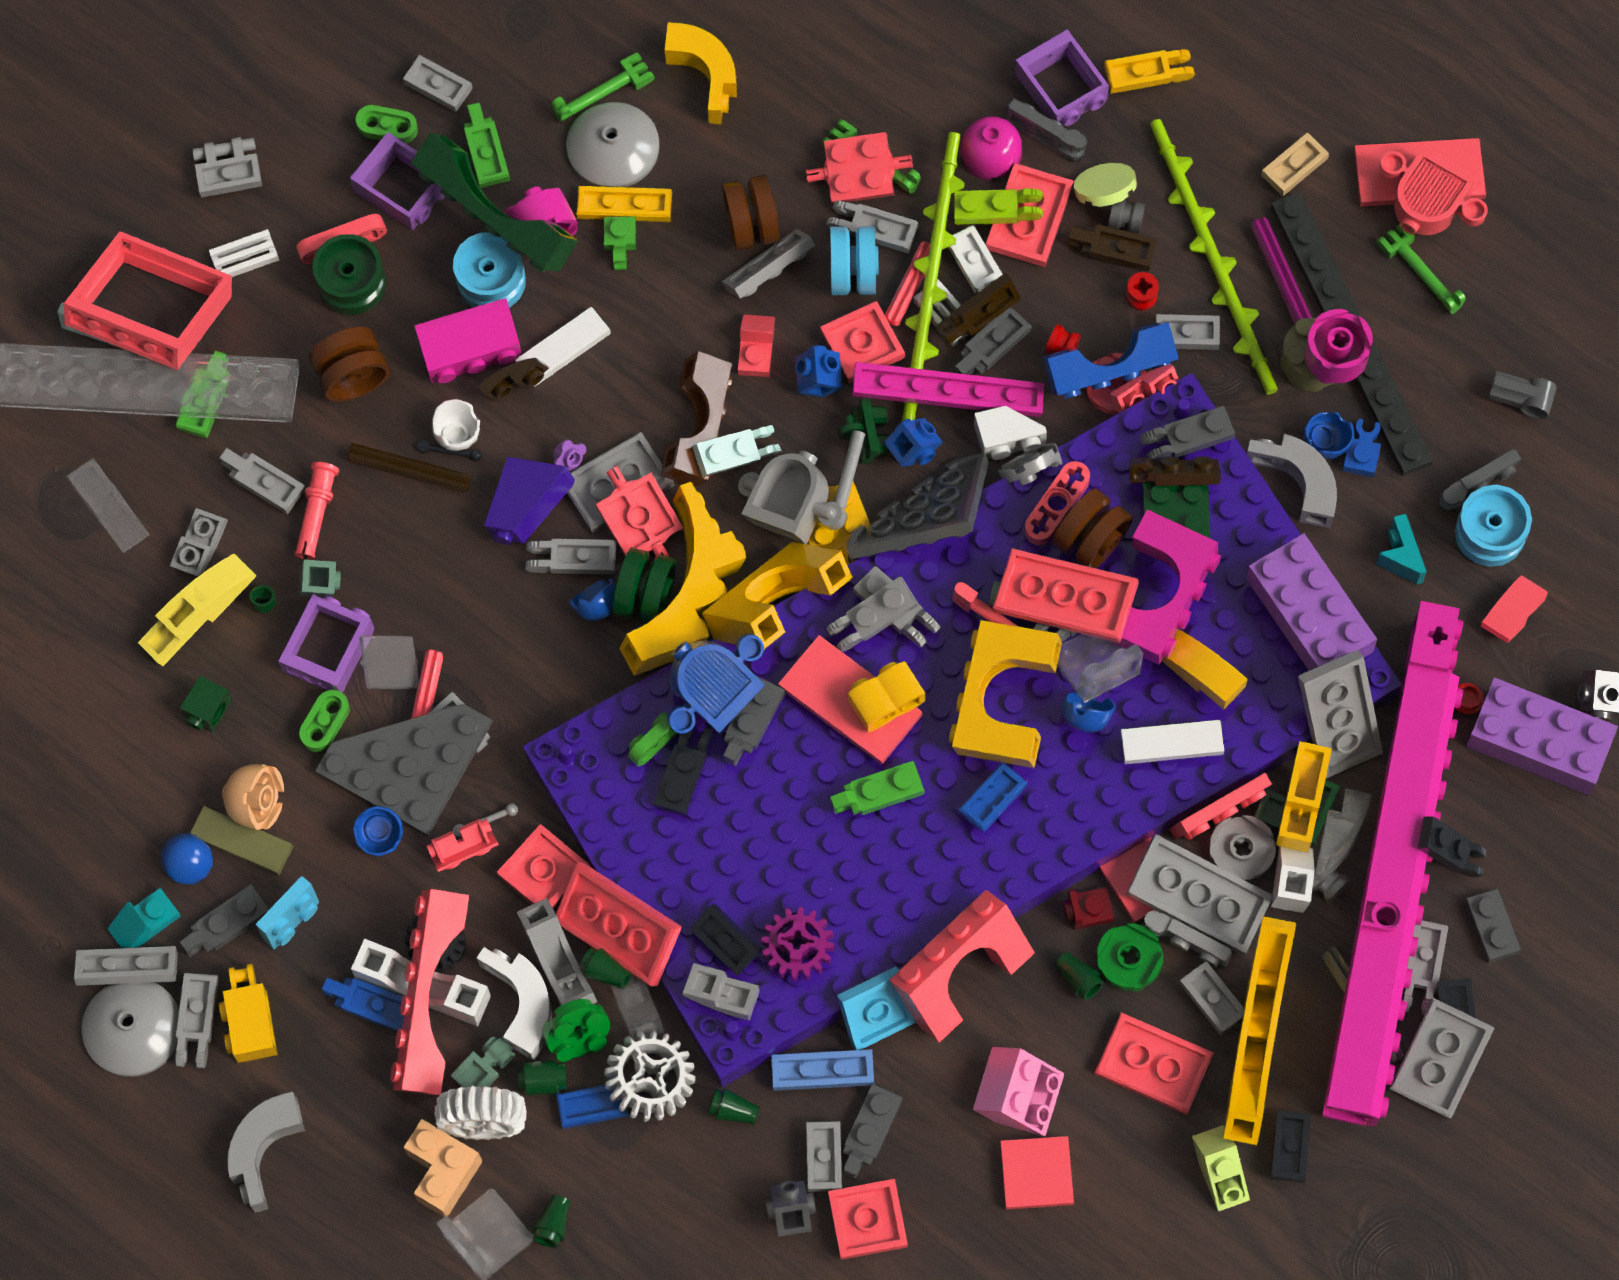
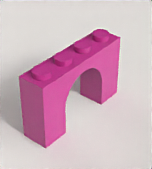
M1147 510L1132 537L1133 548L1169 565L1177 574L1180 585L1174 598L1161 608L1139 610L1131 607L1120 643L1107 641L1160 665L1164 656L1169 658L1177 642L1174 636L1179 628L1184 629L1192 613L1189 611L1193 600L1199 601L1206 588V583L1203 581L1208 572H1215L1221 555L1218 554V542Z

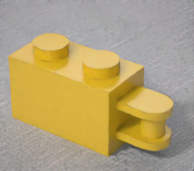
M247 964V968L235 970L234 967L229 968L232 989L223 991L224 1002L219 1003L222 1022H228L230 1034L224 1035L227 1053H233L238 1063L278 1055L267 991L263 983L256 984L253 964ZM249 981L250 986L238 987V983Z

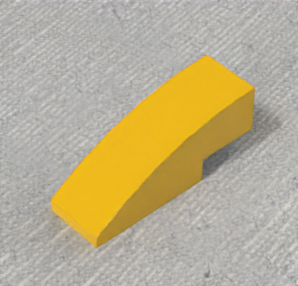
M1178 629L1174 636V639L1177 640L1175 648L1169 658L1163 657L1162 662L1197 692L1201 690L1224 710L1246 687L1247 678L1211 649Z
M1299 741L1277 837V846L1309 852L1332 748Z

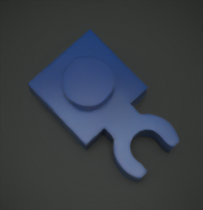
M1359 419L1355 427V435L1358 439H1354L1346 451L1342 471L1374 478L1381 444L1374 443L1373 441L1379 435L1380 423H1375L1372 432H1365L1362 429L1363 419Z

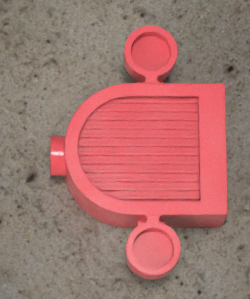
M1424 144L1409 167H1406L1405 157L1399 152L1389 151L1382 156L1379 166L1381 174L1388 179L1400 181L1394 200V211L1400 222V227L1406 233L1411 235H1433L1440 233L1451 225L1457 215L1461 216L1462 221L1469 226H1479L1485 221L1488 211L1485 202L1478 198L1468 199L1476 187L1478 174Z

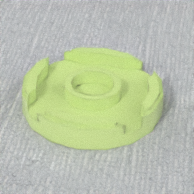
M1122 163L1099 164L1088 168L1079 174L1074 181L1076 198L1083 204L1087 201L1091 202L1092 206L1097 207L1113 205L1123 201L1128 197V192L1130 190L1134 192L1137 186L1134 170Z

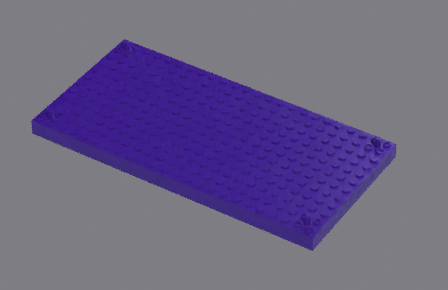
M1193 373L1176 381L1177 384L1167 386L1163 395L1158 391L1058 447L1063 464L1060 465L1059 463L1057 467L1048 466L1037 472V479L1022 486L1019 481L1009 483L1004 477L983 489L973 532L958 538L952 536L939 539L932 544L926 545L922 543L908 546L901 551L891 550L878 553L873 557H861L847 565L853 578L831 596L810 592L805 588L774 606L785 633L766 647L763 655L758 660H744L743 664L755 676L778 686V683L818 635L838 649L837 644L841 640L857 632L853 624L833 635H830L826 628L840 617L847 615V611L862 602L853 592V587L875 566L892 581L902 577L918 604L940 625V629L933 633L917 619L911 624L924 636L926 643L922 647L914 644L903 633L900 635L889 625L867 641L862 640L857 645L843 652L875 677L879 675L880 669L891 662L898 664L905 661L925 692V702L917 707L922 711V717L882 765L785 693L757 749H753L751 754L744 751L736 767L724 762L725 758L723 757L729 745L724 742V738L730 723L720 733L713 730L706 752L707 759L686 817L654 807V802L674 746L678 744L680 733H677L659 752L640 767L628 758L630 752L628 746L639 734L645 735L653 728L652 723L661 713H668L673 707L682 706L685 703L680 697L677 698L670 688L672 686L669 682L671 680L672 663L523 746L529 765L588 864H590V867L682 926L659 983L722 1088L772 1059V1055H778L842 1019L843 1015L837 998L838 994L894 967L900 970L985 890L1004 902L1013 917L1017 918L1100 870V866L1155 834L1161 835L1194 813L1260 775L1268 773L1296 757L1299 741L1313 744L1298 679L1299 675L1309 670L1246 579L1249 565L1301 534L1235 437L1232 440L1178 457L1180 460H1194L1196 457L1201 456L1218 459L1221 470V483L1218 485H1208L1210 536L1212 540L1218 542V554L1221 555V559L1215 572H1208L1203 582L1206 583V588L1200 600H1193L1189 611L1192 612L1186 627L1179 629L1211 649L1247 678L1246 687L1223 710L1201 690L1197 692L1162 661L1158 665L1102 638L1076 633L1072 638L1069 636L1062 643L1056 673L1020 667L1006 669L998 673L990 681L984 694L985 711L991 718L1002 723L1035 728L1041 735L1034 768L1005 763L1028 783L1027 787L984 834L958 813V809L1002 762L958 755L949 742L951 727L953 724H957L960 713L956 710L957 699L960 692L964 693L967 682L964 680V668L966 662L971 661L974 649H971L972 634L975 629H979L981 620L987 621L972 609L967 612L953 602L952 597L956 584L960 582L965 583L978 592L977 598L989 605L994 581L1001 582L1011 549L1077 564L1075 562L1076 551L1068 555L1064 554L1052 544L1053 538L1047 544L1035 545L1029 542L1025 536V523L1031 512L1062 468L1069 462L1077 461L1086 465L1090 472L1089 486L1081 498L1090 490L1097 488L1110 498L1109 509L1121 506L1133 516V522L1122 541L1097 569L1138 579L1139 584L1131 606L1135 609L1154 610L1169 603L1176 595L1180 585L1177 574L1166 563L1133 548L1132 537L1144 516L1143 482L1130 483L1129 462L1130 459L1146 457L1148 459L1147 454L1150 451L1168 445L1166 439L1144 445L1140 439L1143 433L1158 427L1163 428L1164 425L1215 409V406ZM1078 472L1074 476L1068 474L1070 478L1066 490L1069 493L1070 487L1076 480L1082 482L1080 480L1081 474ZM1054 496L1049 499L1048 505L1051 509L1059 511L1066 507L1067 502L1061 496ZM1046 514L1039 526L1033 524L1034 534L1038 535L1040 531L1046 533L1045 524L1049 519ZM1002 614L1019 627L1033 629L1037 624L1036 622ZM1051 626L1047 632L1057 633L1061 628ZM716 639L711 641L727 648L732 653L736 649L735 644L721 642ZM1376 645L1374 651L1364 657L1374 711L1398 698L1402 687L1401 682ZM1094 692L1095 698L1099 702H1103L1106 698L1112 699L1116 706L1114 713L1107 725L1098 732H1081L1067 723L1061 712V704L1067 693H1078L1083 696ZM695 712L696 721L687 747L697 750L702 731L705 727H711ZM1220 720L1224 755L1133 764L1124 763L1121 729ZM914 761L925 794L865 815H861V813L853 815L852 809L838 814L834 813L830 797L844 792V785L851 783V781ZM715 903L763 951L769 947L762 945L761 937L770 936L765 932L766 924L775 926L773 916L777 914L783 919L786 917L785 909L789 908L792 915H796L799 907H803L805 916H809L814 910L817 914V922L824 918L827 920V926L824 931L832 930L833 938L826 942L834 944V951L826 952L831 957L830 964L820 963L822 967L821 974L816 973L814 970L810 971V980H806L803 974H799L797 981L794 982L791 973L788 972L783 978L779 977L780 968L777 967L770 970L768 963L772 958H763L762 951L742 974L736 975L690 928L706 909ZM793 925L786 927L780 933H786ZM806 926V930L810 935L819 938L812 928ZM796 939L795 944H793L795 950L800 949L801 944H803L802 939ZM776 950L784 961L790 963V959L785 953H779V950ZM809 956L803 961V964L811 961L815 956ZM693 963L725 971L728 978L759 985L760 992L749 1021L714 1010L683 996Z

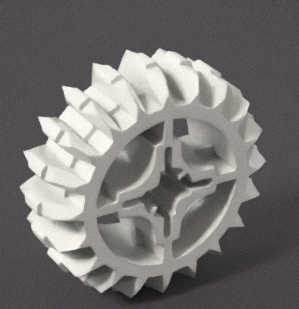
M641 1031L638 1032L636 1042L629 1036L625 1037V1047L619 1044L614 1047L616 1055H609L607 1063L611 1067L605 1068L604 1076L610 1078L606 1081V1089L615 1090L610 1096L611 1101L622 1099L619 1110L624 1111L629 1106L632 1108L630 1114L632 1118L637 1116L638 1111L643 1112V1120L645 1122L649 1121L651 1113H654L657 1120L660 1121L663 1119L664 1110L670 1116H673L676 1113L675 1105L683 1108L686 1104L684 1097H690L693 1092L689 1085L694 1084L696 1079L694 1075L690 1074L694 1070V1063L685 1062L689 1057V1052L682 1051L678 1053L677 1051L681 1045L679 1041H675L672 1045L668 1044V1034H664L662 1040H657L655 1031L650 1032L649 1039H645ZM647 1053L658 1055L663 1059L653 1060L647 1056ZM632 1058L635 1062L634 1068L637 1074L632 1076L630 1082L626 1083L623 1076V1067ZM674 1069L677 1084L668 1094L665 1090L666 1084L663 1078L668 1075L670 1070ZM647 1072L649 1075L655 1074V1080L651 1077L643 1078L644 1073ZM641 1091L650 1093V1095L654 1099L644 1098L637 1095L636 1093Z
M485 1085L483 1087L471 1086L468 1088L450 1089L440 1094V1097L437 1098V1106H435L438 1129L453 1137L476 1140L502 1139L503 1137H511L520 1133L524 1129L527 1113L524 1098L518 1093L510 1092L508 1089L486 1087Z

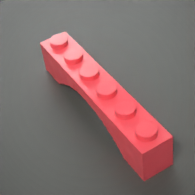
M428 889L423 890L421 896L419 895L416 899L414 911L415 915L418 916L417 928L412 930L410 936V948L413 949L412 962H408L405 971V981L409 982L407 995L403 996L400 1005V1014L404 1015L402 1029H398L395 1040V1047L399 1049L398 1060L393 1063L390 1075L391 1082H394L393 1090L431 1096L441 1094L445 1060L436 1045L431 1030L428 1011L429 990L433 973L441 955L451 941L465 928L469 895Z

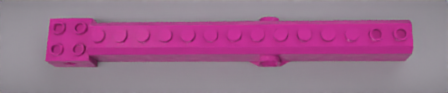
M1420 601L1413 621L1322 1117L1361 1126H1376L1380 1117L1386 1118L1389 1098L1384 1097L1386 1084L1392 1085L1395 1065L1390 1064L1391 1053H1397L1399 1049L1401 1033L1395 1032L1397 1020H1404L1407 1001L1401 1000L1403 988L1409 989L1413 969L1407 968L1409 956L1415 957L1418 937H1413L1414 926L1421 925L1424 906L1418 905L1420 893L1426 894L1430 875L1424 874L1426 862L1432 863L1433 860L1432 857L1418 849L1424 817L1434 816L1439 820L1441 818V812L1435 810L1437 800L1443 801L1447 781L1441 780L1443 769L1448 770L1450 766L1452 750H1447L1449 738L1454 739L1458 720L1452 719L1454 708H1460L1463 696V689L1458 688L1460 677L1452 673V670L1455 669L1458 651L1455 650L1463 628V621L1458 620L1460 608Z

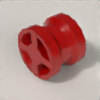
M1139 272L1131 276L1128 281L1126 299L1132 308L1145 311L1155 305L1159 284L1154 275L1148 272Z
M1057 324L1047 342L1045 353L1050 355L1071 348L1077 349L1081 334L1066 332L1063 326Z

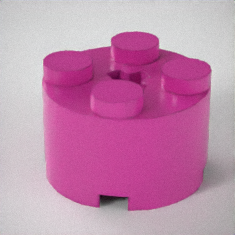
M539 186L533 187L524 193L523 200L504 211L510 217L518 220H545L557 223L572 236L578 230L576 217L560 188L542 190Z
M1333 309L1322 313L1316 318L1309 330L1304 349L1305 361L1310 371L1322 383L1349 382L1363 373L1367 365L1373 342L1371 329L1362 317L1350 314L1348 310Z

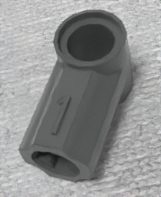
M1497 371L1488 399L1521 408L1523 414L1531 418L1546 419L1549 417L1557 386L1547 379L1531 378L1526 380Z

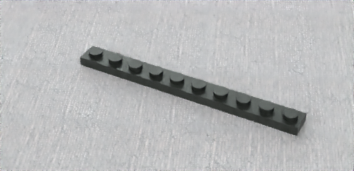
M1299 192L1271 203V210L1321 312L1344 309L1348 310L1350 314L1362 317L1301 193ZM1373 340L1365 370L1355 378V381L1375 422L1380 423V432L1403 477L1431 466L1433 459Z

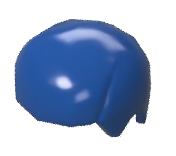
M1319 412L1308 419L1303 428L1304 442L1315 448L1324 459H1334L1349 449L1354 440L1353 424L1345 421L1338 412Z
M612 578L608 579L610 584L600 580L569 601L575 612L586 621H599L613 613V601L617 584Z
M1094 692L1083 696L1078 693H1067L1061 704L1063 718L1068 724L1081 732H1098L1102 730L1111 719L1116 708L1113 700L1110 698H1106L1103 702L1097 701Z
M374 806L363 810L356 818L353 826L355 843L364 853L376 857L393 852L403 836L400 817L392 809L382 806Z
M193 833L175 834L165 842L160 852L163 870L169 878L181 885L197 884L208 876L213 867L211 849Z

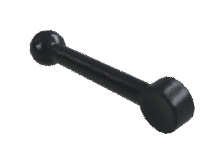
M420 440L417 444V448L422 454L434 451L471 457L473 461H479L483 456L479 449L452 451L442 446L430 445L427 440Z

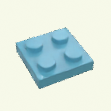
M301 876L255 924L264 942L273 950L279 945L284 946L294 936V929L301 921H308L316 913L319 900L312 884Z
M897 967L837 995L849 1039L855 1050H861L916 1023L890 982V979L899 971Z

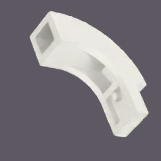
M483 947L477 956L479 967L509 984L519 996L518 1013L504 1034V1041L509 1043L513 1047L512 1049L534 1062L545 1044L542 1035L544 1023L548 1020L550 1024L552 1020L551 1003L543 978L535 966L520 953L511 964L509 963L511 958L502 951L494 949L491 952Z

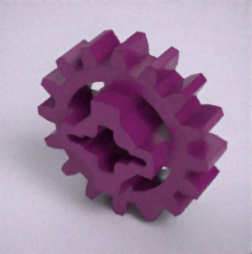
M799 907L797 914L792 915L790 909L787 908L785 909V918L782 919L775 914L773 916L775 926L767 924L765 926V932L770 936L761 937L762 945L769 947L762 951L763 958H772L768 963L769 968L773 970L779 967V977L781 978L788 972L791 973L794 982L797 981L799 974H803L806 980H810V971L814 970L816 973L821 974L822 967L820 963L830 964L831 957L826 952L834 951V944L826 941L833 938L832 930L824 931L827 926V920L824 918L817 922L816 911L813 910L809 916H805L803 907ZM793 925L786 933H780L786 927ZM806 926L812 928L819 938L810 935L806 930ZM796 939H802L803 944H801L799 950L793 948ZM776 950H779V953H785L790 959V963L784 961ZM809 956H815L811 961L803 964V961Z

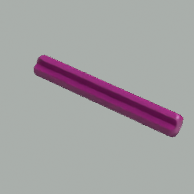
M1265 217L1254 220L1251 229L1294 324L1302 318H1312L1268 220Z

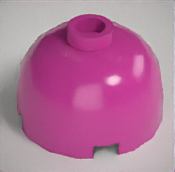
M986 116L975 120L967 127L961 140V157L964 167L973 176L983 180H991L1000 176L1002 178L1008 177L1011 174L1014 163L1019 164L1022 158V140L1017 128L1009 121L1000 117Z

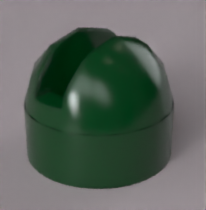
M259 585L251 590L249 595L250 603L256 612L263 614L274 609L276 595L273 588L267 585Z

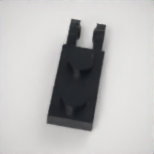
M705 727L701 733L697 750L687 747L693 729L687 733H680L678 744L674 746L658 790L654 807L684 817L687 816L707 759L706 752L712 738L713 729Z
M1424 817L1418 849L1453 871H1459L1469 877H1482L1483 868L1475 863L1467 862V858L1469 856L1484 858L1486 849L1480 844L1470 842L1469 838L1436 817Z

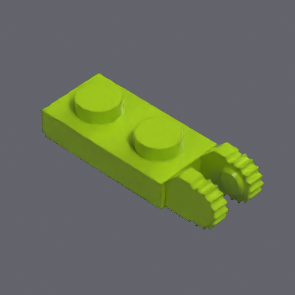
M1030 188L1019 191L1017 189L955 192V224L1018 223V221L1038 220L1043 217L1042 208L1023 206L1018 209V203L1040 202L1043 199V192L1040 189Z

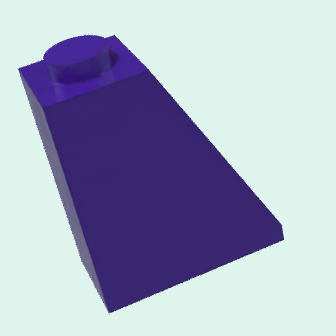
M507 457L484 525L493 536V540L504 545H510L512 542L524 544L572 488L575 482L574 477L565 466Z

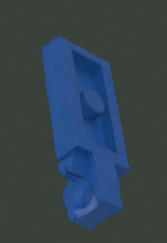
M326 978L322 987L323 994L336 999L334 1004L336 1007L346 1013L397 1032L399 1028L402 1029L404 1015L400 1014V1005L403 996L357 978H346L344 984Z

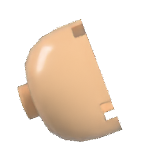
M249 764L236 769L222 790V798L228 816L236 824L250 829H269L277 821L283 803H277L278 791L284 792L282 776L277 768L263 764Z

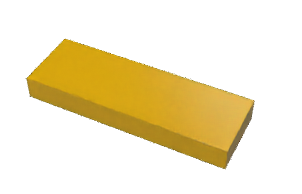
M578 186L577 219L604 220V217L635 216L636 221L671 222L672 189Z

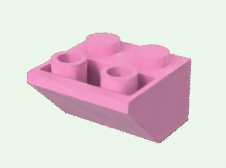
M992 1047L973 1110L996 1123L1035 1135L1046 1136L1064 1073L1021 1048Z

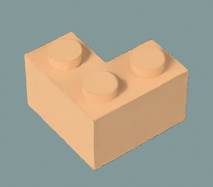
M421 1119L403 1147L408 1157L429 1169L415 1190L414 1195L419 1203L447 1219L481 1165L482 1159L477 1151Z

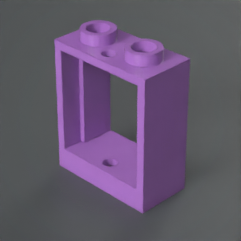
M1068 29L1016 59L1015 75L1044 115L1049 119L1057 120L1062 126L1072 125L1083 113L1099 109L1107 100L1109 85ZM1067 57L1091 91L1058 110L1034 78V75Z
M387 132L350 177L352 188L356 194L413 231L419 223L422 224L427 220L431 213V208L437 200L441 201L445 197L440 193L442 189L436 183L434 185L431 184L408 212L372 188L396 158L417 172H420L411 164L418 151Z
M313 594L278 661L282 672L326 691L338 690L343 693L375 630L372 620L369 618L370 615L358 608H352V610L340 606L341 603L330 596L324 595L321 598ZM319 611L358 627L335 672L296 656Z

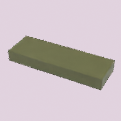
M205 806L202 808L190 832L197 835L208 846L278 876L293 849L292 843L264 831L238 825L229 816Z

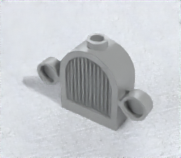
M801 450L799 454L788 453L772 459L763 468L760 475L749 472L739 480L738 489L748 499L741 514L757 527L800 543L807 544L818 519L829 530L841 528L847 519L844 508L836 502H827L829 493L828 483L824 474L815 466L818 458L806 451Z

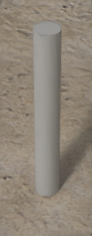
M853 431L834 500L844 510L846 509L865 438V433L861 431Z

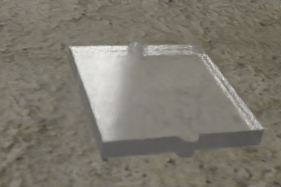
M362 635L359 637L362 653L360 664L364 667L367 689H418L417 665L419 660L415 658L412 636Z

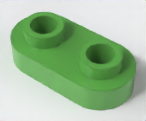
M368 105L361 108L356 115L358 131L366 138L382 140L387 132L407 144L414 140L418 133L416 119L407 111ZM370 122L378 123L375 127L367 126ZM402 127L407 128V131L404 133L397 132Z
M338 690L323 692L317 698L304 720L299 736L302 744L309 751L321 752L326 750L345 722L350 706L342 692ZM337 705L339 710L336 713H329V707ZM313 734H323V737L320 740H312Z
M667 712L661 713L652 723L653 728L645 735L639 734L629 744L630 752L628 758L638 767L647 763L677 734L668 726Z

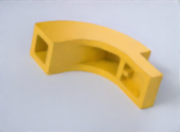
M668 22L665 43L666 64L693 67L701 71L708 78L711 84L708 103L709 124H721L722 113H728L729 97L737 98L736 73L731 55L715 36L704 29L688 24Z

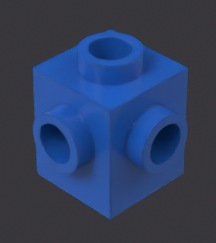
M817 345L809 347L806 352L795 357L798 393L824 398L842 388L840 352L826 350L825 346Z
M925 418L902 421L884 442L902 467L927 464L935 457L936 453L934 451L943 443L936 434L934 426L926 421Z

